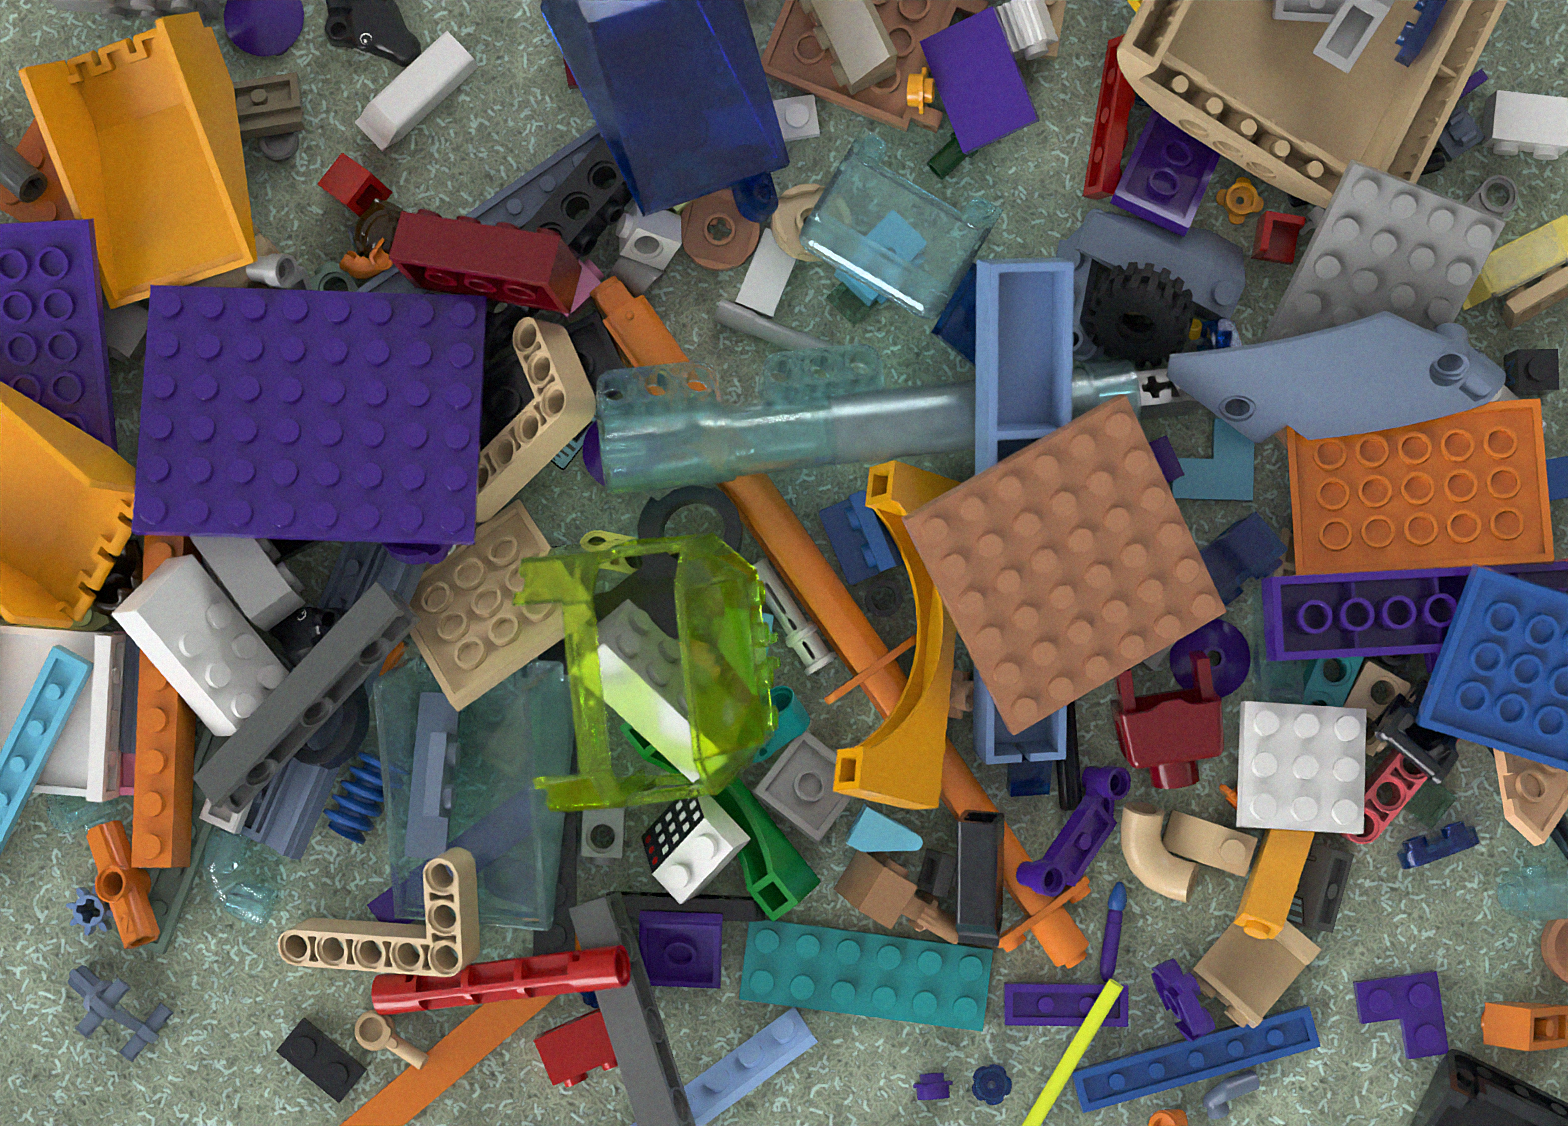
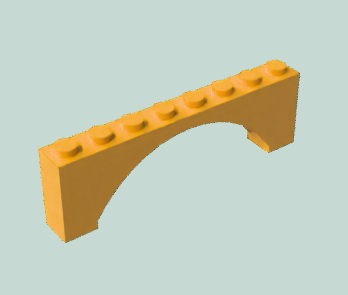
M896 460L869 467L865 507L873 509L888 529L903 558L911 581L917 618L914 661L904 691L886 720L876 731L853 748L837 750L833 792L908 810H921L939 807L957 628L901 518L962 483Z

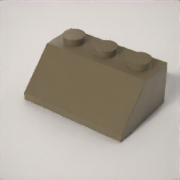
M798 0L804 14L806 15L811 12L818 25L813 28V32L822 50L829 48L835 60L830 66L840 87L846 84L851 95L895 75L897 51L872 0Z

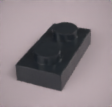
M305 1017L276 1050L278 1054L338 1103L344 1099L367 1070V1068Z

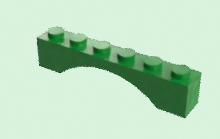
M627 721L619 727L645 761L664 769L686 786L690 784L691 780ZM725 760L696 780L751 838L737 853L744 873L747 890L772 922L798 905L822 882Z

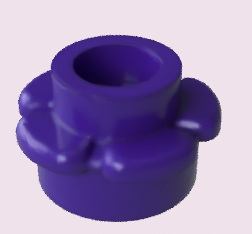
M939 1072L919 1074L920 1082L913 1084V1088L917 1090V1100H936L950 1098L949 1085H953V1081H945L944 1073Z

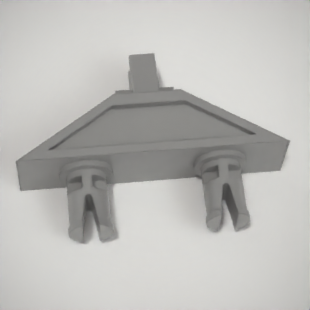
M1342 0L1312 53L1348 74L1395 0Z

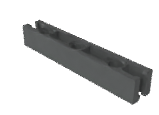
M375 582L197 772L193 779L214 807L221 809L226 804L225 806L230 812L239 814L415 627L421 619L399 592L393 589L388 592L382 584Z
M621 892L568 909L582 951L589 948L623 945L630 958L631 977L629 984L622 988L597 990L595 994L637 1126H696Z

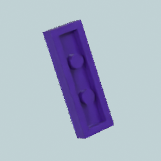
M1004 982L1003 1023L1010 1026H1081L1106 983ZM1119 983L1123 986V989L1100 1027H1128L1129 985L1126 983Z

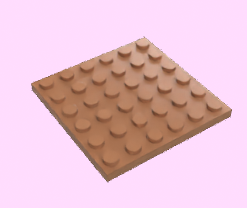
M1118 394L901 518L1008 731L1012 735L1025 730L1227 612L1127 396L1123 394Z

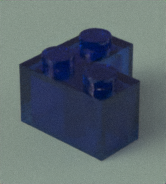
M1255 511L1240 517L1199 551L1224 606H1227L1244 592L1240 585L1248 578L1254 577L1255 580L1262 576L1266 578L1284 563L1279 557L1288 548Z

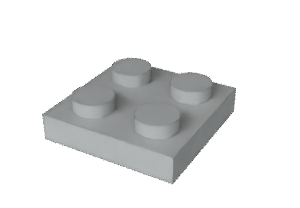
M807 731L792 740L752 793L753 796L815 844L822 839L853 797L833 792L837 754Z

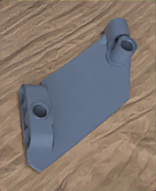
M1384 311L1361 320L1295 337L1216 350L1170 354L1167 378L1255 443H1261L1286 426L1291 427L1307 440L1363 434L1438 419L1487 404L1502 388L1506 373L1480 350L1473 349L1469 345L1468 331L1463 326L1455 323H1446L1430 331L1388 311Z

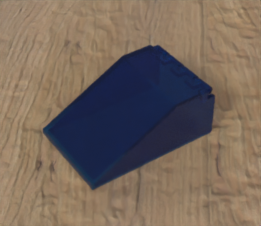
M542 0L540 5L541 12L643 217L788 167L790 163L744 0Z

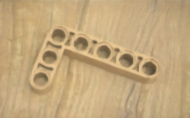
M525 317L515 326L512 340L535 398L480 452L476 523L489 521L590 423L595 415L597 403L595 395L566 329L559 324Z
M454 847L427 863L423 874L426 925L307 918L281 934L277 946L279 954L288 964L295 966L439 977L454 976L476 960L480 952L475 860L466 849ZM446 865L452 869L454 877L447 872ZM448 906L454 910L456 918L451 915ZM338 940L341 941V943L343 944L344 948L341 947V945L339 944V941H338ZM375 942L379 944V946L381 947L382 952H381L380 950H378V948H377ZM413 945L417 947L420 955L415 952V950L413 949ZM450 946H451L453 949H455V951H456L457 954H458V958L453 955V953L451 952Z

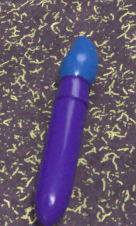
M1116 882L1107 903L1109 910L1100 959V976L1104 982H1108L1113 977L1117 963L1123 919L1122 911L1127 903V893L1122 882Z

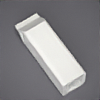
M445 31L367 104L361 116L355 121V124L383 152L388 146L406 136L478 68L474 58L448 31Z

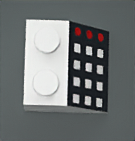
M691 781L641 836L652 875L680 904L699 895L751 840L697 781Z

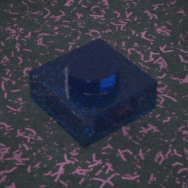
M1022 754V762L1008 763L1006 790L1009 796L1050 795L1053 760L1030 762Z

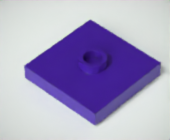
M640 911L639 950L651 986L721 989L723 914Z

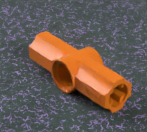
M112 820L96 825L88 830V835H86L99 872L95 880L96 893L101 900L109 902L125 949H134L149 944L158 939L160 934L148 898L151 888L150 876L142 867H131L132 850L122 821Z

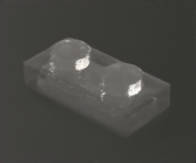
M1549 224L1489 255L1480 274L1492 298L1495 299L1568 261V254L1553 224Z

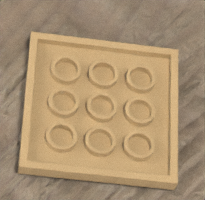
M517 499L489 521L476 528L475 545H456L454 551L442 562L426 564L409 604L421 620L409 633L450 704L459 712L596 614L520 499Z

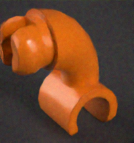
M381 238L370 252L369 258L360 257L355 251L349 250L339 263V267L353 278L368 279L379 275L384 270H388L394 263L389 259V254L383 251L382 244L385 242V239Z

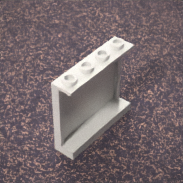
M0 624V752L53 646L60 644L94 663L93 670L32 792L86 797V801L105 802L119 797L120 737L127 634Z

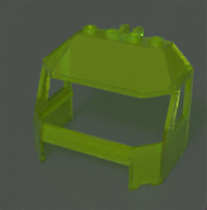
M713 532L569 544L521 558L518 573L521 578H525L523 591L514 592L512 606L561 602L580 774L547 775L531 778L537 789H546L548 795H546L544 803L550 812L603 810L718 795L739 779L775 735L774 730H777L779 725L776 705H771L770 689L774 687L773 669L781 667L780 657H775L774 655L766 656L765 648L778 641V631H770L768 623L763 622L761 606H764L766 602V590L764 582L762 580L758 581V571ZM680 550L674 590L692 757L700 778L692 782L683 773L646 776L644 769H638L628 777H616L611 767L593 604L599 564L619 557ZM703 783L701 785L652 790L656 786Z

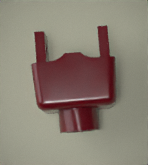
M1202 650L1189 651L1193 687L1134 696L1130 668L1114 677L1116 699L1110 701L1119 750L1132 767L1137 769L1149 767L1151 786L1154 788L1176 789L1196 784L1200 781L1197 760L1217 757L1224 751L1222 698L1213 690L1210 658Z

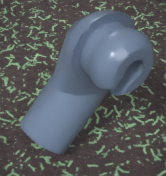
M1248 1070L1229 1077L1206 1093L1203 1099V1107L1207 1108L1208 1117L1220 1119L1227 1116L1230 1110L1226 1103L1227 1101L1259 1089L1260 1083L1256 1073L1253 1070Z

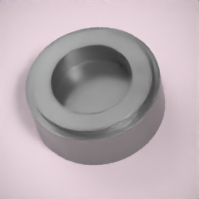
M295 131L258 137L257 144L260 151L268 159L275 162H283L291 159L298 151L299 136Z

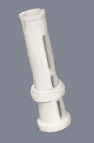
M764 558L748 568L745 573L750 577L767 606L786 632L785 643L788 648H794L806 666L804 672L808 677L836 659L837 655L835 652H829L817 634L818 626L812 621L807 622L789 592L768 563V559Z

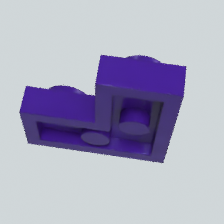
M1431 970L1353 981L1359 1023L1366 1024L1400 1019L1405 1057L1407 1059L1447 1053L1449 1047L1436 971Z

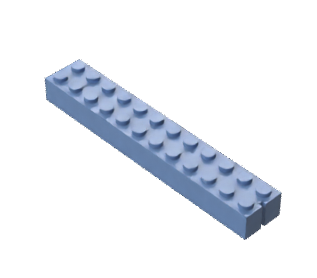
M1060 257L977 259L975 476L1071 422L1073 261ZM974 664L973 751L986 765L1022 762V754L1030 762L1066 759L1067 705L1018 734L1012 735L1008 731ZM1016 742V748L1011 743Z

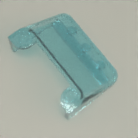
M863 127L799 233L800 243L811 254L912 314L923 319L938 318L974 263L1004 210L982 197L971 199L962 212L881 165L887 152L886 142L880 136Z

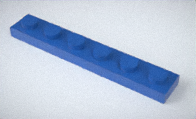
M1302 1005L1264 1016L1262 1022L1255 1028L1250 1027L1248 1024L1244 1028L1234 1024L1210 1031L1193 1042L1185 1038L1074 1069L1071 1076L1081 1111L1086 1113L1318 1048L1321 1045L1310 1007Z

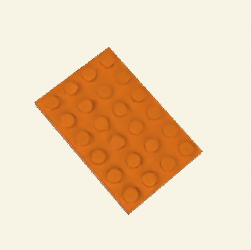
M1540 398L1488 402L1473 409L1416 424L1324 439L1307 440L1294 429L1286 426L1296 575L1470 567L1473 564L1479 566L1554 564Z

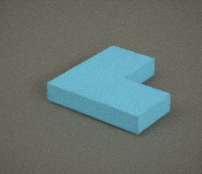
M1213 419L1211 459L1177 458L1185 475L1170 482V490L1174 499L1253 501L1255 442L1248 439L1223 419Z

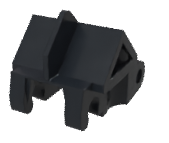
M1424 679L1410 690L1405 697L1401 693L1396 695L1369 727L1376 733L1375 737L1382 743L1388 742L1428 777V782L1433 786H1437L1446 778L1459 757L1456 750V742L1460 738L1419 726L1415 722L1418 709L1429 683Z

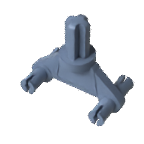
M84 965L77 969H72L69 973L68 984L84 999V1008L88 1011L81 1022L75 1026V1029L89 1039L103 1022L104 1018L108 1020L113 1019L136 1033L119 1051L122 1056L131 1062L134 1061L148 1042L154 1044L160 1036L157 1031L174 1014L173 1011L160 1002L146 1022H143L119 1003L131 989L119 977L116 978L114 983L110 980L102 981Z

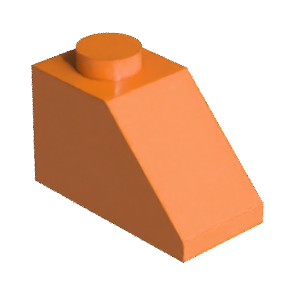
M1513 1001L1485 1002V1010L1481 1017V1029L1484 1032L1483 1044L1523 1051L1568 1047V1005Z

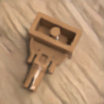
M856 851L834 887L838 894L857 910L889 929L893 928L900 915L903 914L910 918L908 924L915 930L921 932L928 929L951 944L955 945L958 943L955 917L939 907V900L934 895L927 893L922 899L914 894L917 886L906 878L910 872L909 870L896 863L894 859L881 851L873 852L872 855L868 852Z

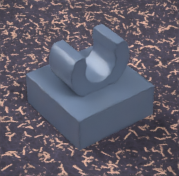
M1462 104L1452 111L1436 145L1442 150L1448 162L1482 141L1485 136Z

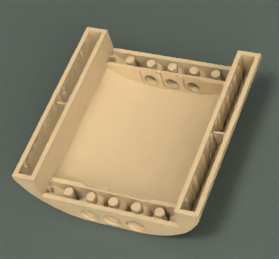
M1143 0L1117 49V59L1120 70L1127 82L1144 101L1168 121L1263 181L1290 195L1326 209L1351 159L1414 184L1417 183L1507 0H1395L1348 74L1312 53L1326 30L1328 22L1271 18L1273 0Z

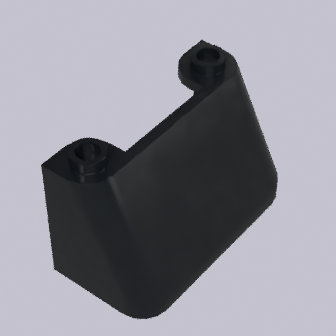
M1451 1049L1447 1051L1439 1063L1410 1126H1568V1103L1463 1051Z

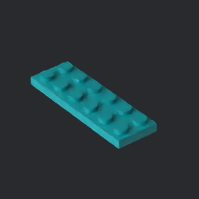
M765 919L764 921L749 922L739 1000L983 1032L993 949L781 920L772 922L771 919Z

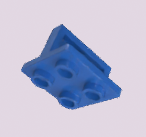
M864 489L849 495L848 499L819 511V517L849 585H854L904 564L899 549L884 523L873 509L865 507L867 491H864Z

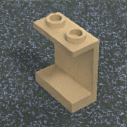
M1287 920L1283 929L1273 939L1252 937L1244 932V927L1234 924L1233 921L1190 971L1200 987L1201 994L1210 1000L1216 996L1227 1006L1224 1011L1225 1014L1242 1028L1247 1024L1252 1028L1257 1027L1262 1022L1264 1015L1290 984L1321 951L1316 944Z

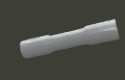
M723 298L713 321L736 331L754 335L785 348L792 354L823 367L826 366L834 347L831 343L807 333L789 329Z

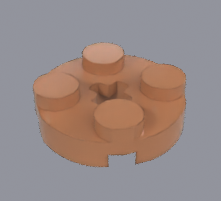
M712 189L689 203L683 210L681 215L682 245L686 255L695 264L704 269L715 272L741 267L757 248L760 237L759 220L749 202L739 193L727 189ZM718 220L725 221L726 229L731 230L729 237L723 236L721 241L714 240L713 233L708 232L709 226H716Z

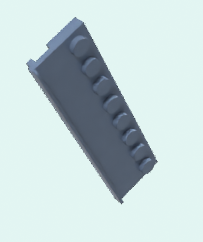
M345 541L317 608L329 609L334 607L350 610L375 582L382 584L388 592L391 589L399 592L405 601L410 604L427 562L424 564L399 562L388 554L382 542ZM386 657L363 681L368 701ZM292 665V667H291L289 673H291V672L294 670L293 665ZM342 704L306 742L314 751L325 748L339 733L344 717ZM292 757L254 797L241 834L275 849L277 853L283 856L301 859L340 767L328 770L324 767L301 763Z

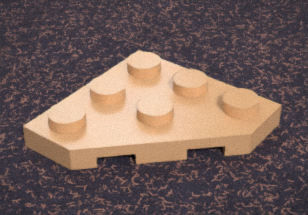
M1493 748L1505 818L1533 846L1545 843L1568 809V771Z

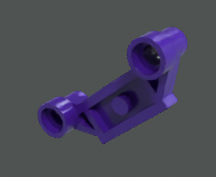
M1106 765L1102 768L1089 766L1084 770L1082 774V785L1086 789L1084 798L1043 858L1034 862L1024 861L1018 866L1016 879L1020 885L1030 887L1037 894L1049 897L1059 895L1065 885L1075 887L1117 824L1113 818L1115 800L1124 798L1131 786V777L1125 768Z

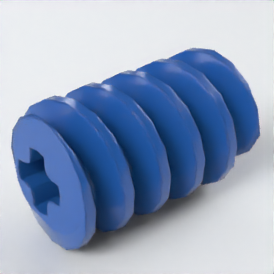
M358 751L357 756L362 760L364 766H349L348 769L356 777L355 781L341 780L340 784L348 793L346 796L333 794L331 798L337 803L339 808L337 810L324 808L323 812L331 820L327 824L328 827L341 836L363 845L366 839L359 830H373L374 824L368 816L380 817L383 813L376 801L388 803L391 800L390 794L384 787L398 788L400 783L393 773H406L378 755Z

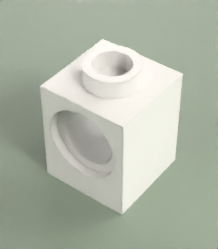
M637 200L628 214H622L616 226V236L619 237V255L664 270L682 244L681 216Z

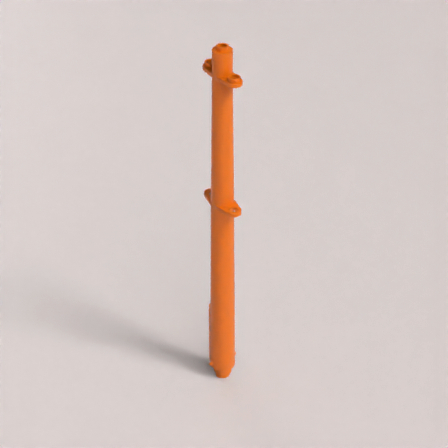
M616 276L606 279L589 294L594 301V305L604 318L602 322L609 332L623 363L692 461L696 459L700 461L720 491L724 492L735 505L742 522L852 674V678L823 699L827 705H830L859 685L882 718L886 720L898 703L908 682V677L895 658L916 644L917 634H913L890 651L888 650L645 295L634 299L622 281H619ZM946 735V750L941 777V800L956 820L965 810L999 812ZM1004 820L1003 886L1021 909L1024 916L1000 933L998 948L1003 947L1006 952L1012 951L1027 939L1023 933L1030 929L1056 967L1065 964L1067 969L1072 968L1087 957L1088 954L1085 952V949L1090 943L1063 904L1068 900L1071 904H1074L1091 892L1088 886L1090 880L1086 874H1083L1075 887L1066 885L1062 892L1055 897L1037 894L1032 888L1020 885L1016 879L1018 866L1024 861H1033Z

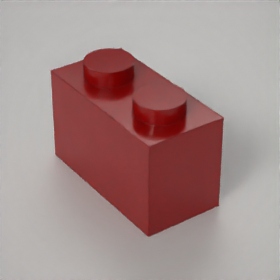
M600 1007L542 1032L533 1040L553 1086L564 1082L566 1088L586 1080L588 1078L586 1072L601 1065L603 1071L618 1066Z

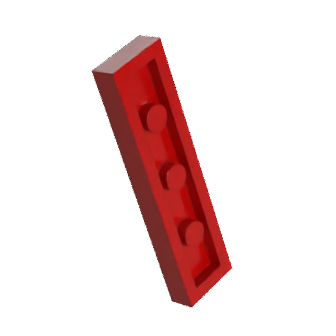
M1125 34L1110 39L1107 43L1082 197L1099 200L1113 196L1122 177L1120 165L1122 152L1129 138V133L1126 129L1128 116L1135 101V92L1120 70L1117 59V49Z

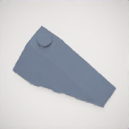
M1091 212L1075 250L1110 269L1121 265L1126 270L1128 262H1137L1138 268L1144 269L1147 262L1155 264L1154 271L1161 273L1163 267L1170 270V279L1174 280L1179 276L1185 282L1182 291L1190 288L1193 294L1191 302H1195L1194 315L1207 321H1230L1246 285L1242 248L1207 229L1190 227L1185 237H1182L1147 220Z

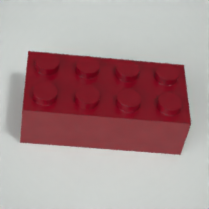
M419 209L417 213L401 212L389 259L415 288L455 295L486 296L487 300L567 314L571 312L582 266L572 251L565 244L560 234L544 228H538L536 232L523 231L518 226L507 222H497L496 226L481 224L475 218L463 215L457 216L456 220L443 218L440 214L426 209Z

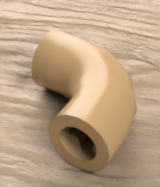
M1143 802L1125 803L1120 825L1121 850L1129 869L1147 888L1167 898L1188 903L1197 883L1198 863L1178 858L1164 848L1161 841V829L1165 812L1161 808Z

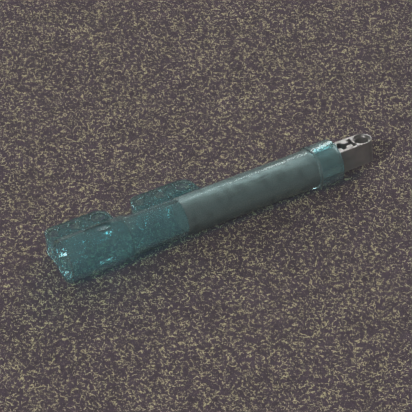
M859 343L771 354L766 358L758 380L761 401L759 403L728 406L726 402H722L716 371L710 364L704 361L613 369L603 373L598 379L596 386V418L599 431L600 455L604 482L609 496L733 482L739 476L975 450L976 379L886 388L880 355L874 347L868 344ZM1125 358L1080 363L1075 368H1072L1071 421L1118 394L1127 396L1139 424L1140 420L1190 414L1199 406L1200 402L1191 395L1184 393L1180 387L1167 378L1168 368L1135 372L1131 362ZM851 365H863L868 370V373H858L852 369ZM820 368L828 374V377L818 378L810 370ZM781 373L785 375L788 381L777 382L769 374ZM692 381H698L703 383L707 389L694 391L687 384ZM659 386L666 393L654 396L646 388ZM610 390H617L624 395V398L611 400L604 393Z

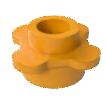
M922 67L921 74H909L907 82L908 107H919V114H924L925 106H927V103H933L935 97L934 78H928L927 67Z
M1246 177L1237 178L1234 185L1227 190L1221 189L1216 194V203L1225 208L1228 213V221L1234 225L1243 223L1247 215L1252 212H1260L1264 206L1262 197L1258 196L1257 190L1251 185L1250 179ZM1241 197L1243 204H1238L1236 199Z

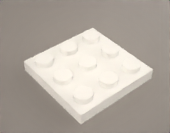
M1254 701L1240 702L1237 827L1363 834L1367 709Z

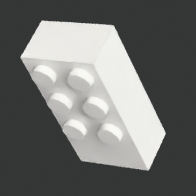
M193 555L167 558L112 613L113 617L215 736H232L290 674Z

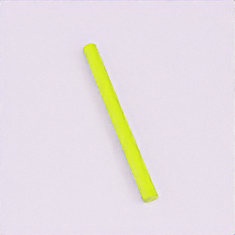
M1112 979L1108 980L1021 1126H1041L1123 989L1121 984Z

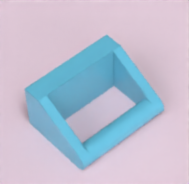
M865 803L845 837L848 845L861 852L917 851L923 844L922 838L914 830Z

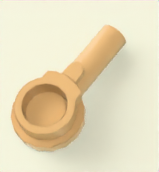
M369 1010L358 1018L355 1025V1037L363 1048L370 1051L387 1048L419 1070L425 1067L430 1056L395 1034L396 1025L390 1015L382 1016L376 1010Z

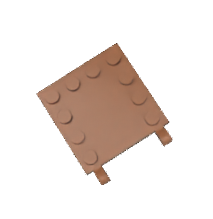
M785 0L757 68V74L810 95L814 94L815 97L901 131L907 132L910 122H913L919 127L936 134L944 113L925 106L924 114H919V107H908L907 104L909 74H921L922 67H927L928 78L931 73L919 41L948 28L955 12L968 18L987 9L989 3L986 0H872L897 51L895 75L851 95L847 85L845 84L840 87L834 77L830 64L834 63L835 60L829 48L822 50L817 42L813 28L818 25L812 13L810 12L805 15L798 0Z

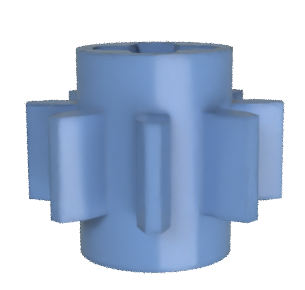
M95 885L92 888V894H90L86 887L76 889L79 899L76 902L66 904L67 908L73 910L74 916L69 924L71 926L76 924L85 926L84 933L87 936L95 932L97 924L104 932L111 930L112 926L108 920L114 917L109 902H104L98 897ZM94 902V907L100 909V915L93 917V911L87 910V904Z

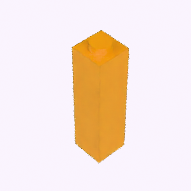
M1265 829L1234 920V924L1244 927L1245 933L1259 939H1273L1283 929L1315 832Z

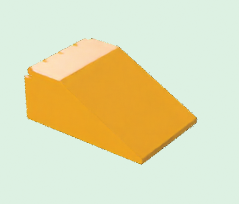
M198 11L156 19L155 28L134 35L133 41L130 38L122 39L99 48L98 53L92 50L67 60V64L65 60L28 66L18 70L19 77L75 220L94 219L100 283L110 309L150 297L151 285L184 286L258 261L234 85L212 26L204 27Z
M0 381V615L13 624L70 628L74 622L72 619L80 622L83 621L96 598V595L89 588L100 590L116 561L109 553L119 556L132 534V523L128 519H133L136 469L109 446Z

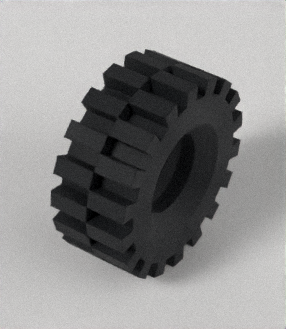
M1128 262L1126 270L1121 265L1113 267L1111 275L1106 272L1101 277L1086 314V321H1088L1086 329L1088 335L1095 334L1092 342L1097 348L1102 345L1105 346L1104 355L1111 358L1116 354L1120 356L1118 363L1127 365L1128 360L1135 361V367L1144 368L1146 361H1150L1152 367H1157L1161 365L1163 358L1168 363L1170 354L1181 353L1194 319L1195 302H1191L1193 294L1190 288L1182 291L1185 282L1179 276L1174 280L1169 278L1170 270L1163 267L1160 273L1153 270L1155 264L1146 262L1144 269L1138 268L1137 262ZM1126 313H1142L1148 316L1153 323L1144 324L1136 322L1129 318Z

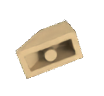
M1171 810L1162 843L1169 852L1246 877L1258 838Z

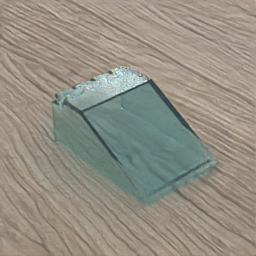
M420 655L419 661L418 657H409L377 678L373 683L395 918L426 920L423 874L427 863L433 860L407 857L404 854L419 700L422 692L444 693L424 657ZM531 660L528 670L527 664L461 710L458 743L461 745V758L458 768H455L454 784L457 787V800L455 808L451 810L448 850L454 847L464 848L471 853L475 860L479 925L548 931L552 927L574 740L570 675H563V667L560 661ZM446 865L447 872L454 877L452 869ZM448 906L449 912L456 918L454 910Z

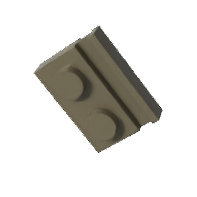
M297 72L232 82L234 85L241 140L305 130L301 81Z

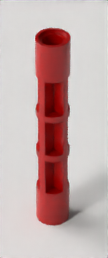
M623 945L584 949L582 952L574 950L470 963L457 974L450 977L400 973L379 974L373 980L371 996L375 1010L378 1014L384 1016L567 993L626 987L629 984L631 964L626 948Z

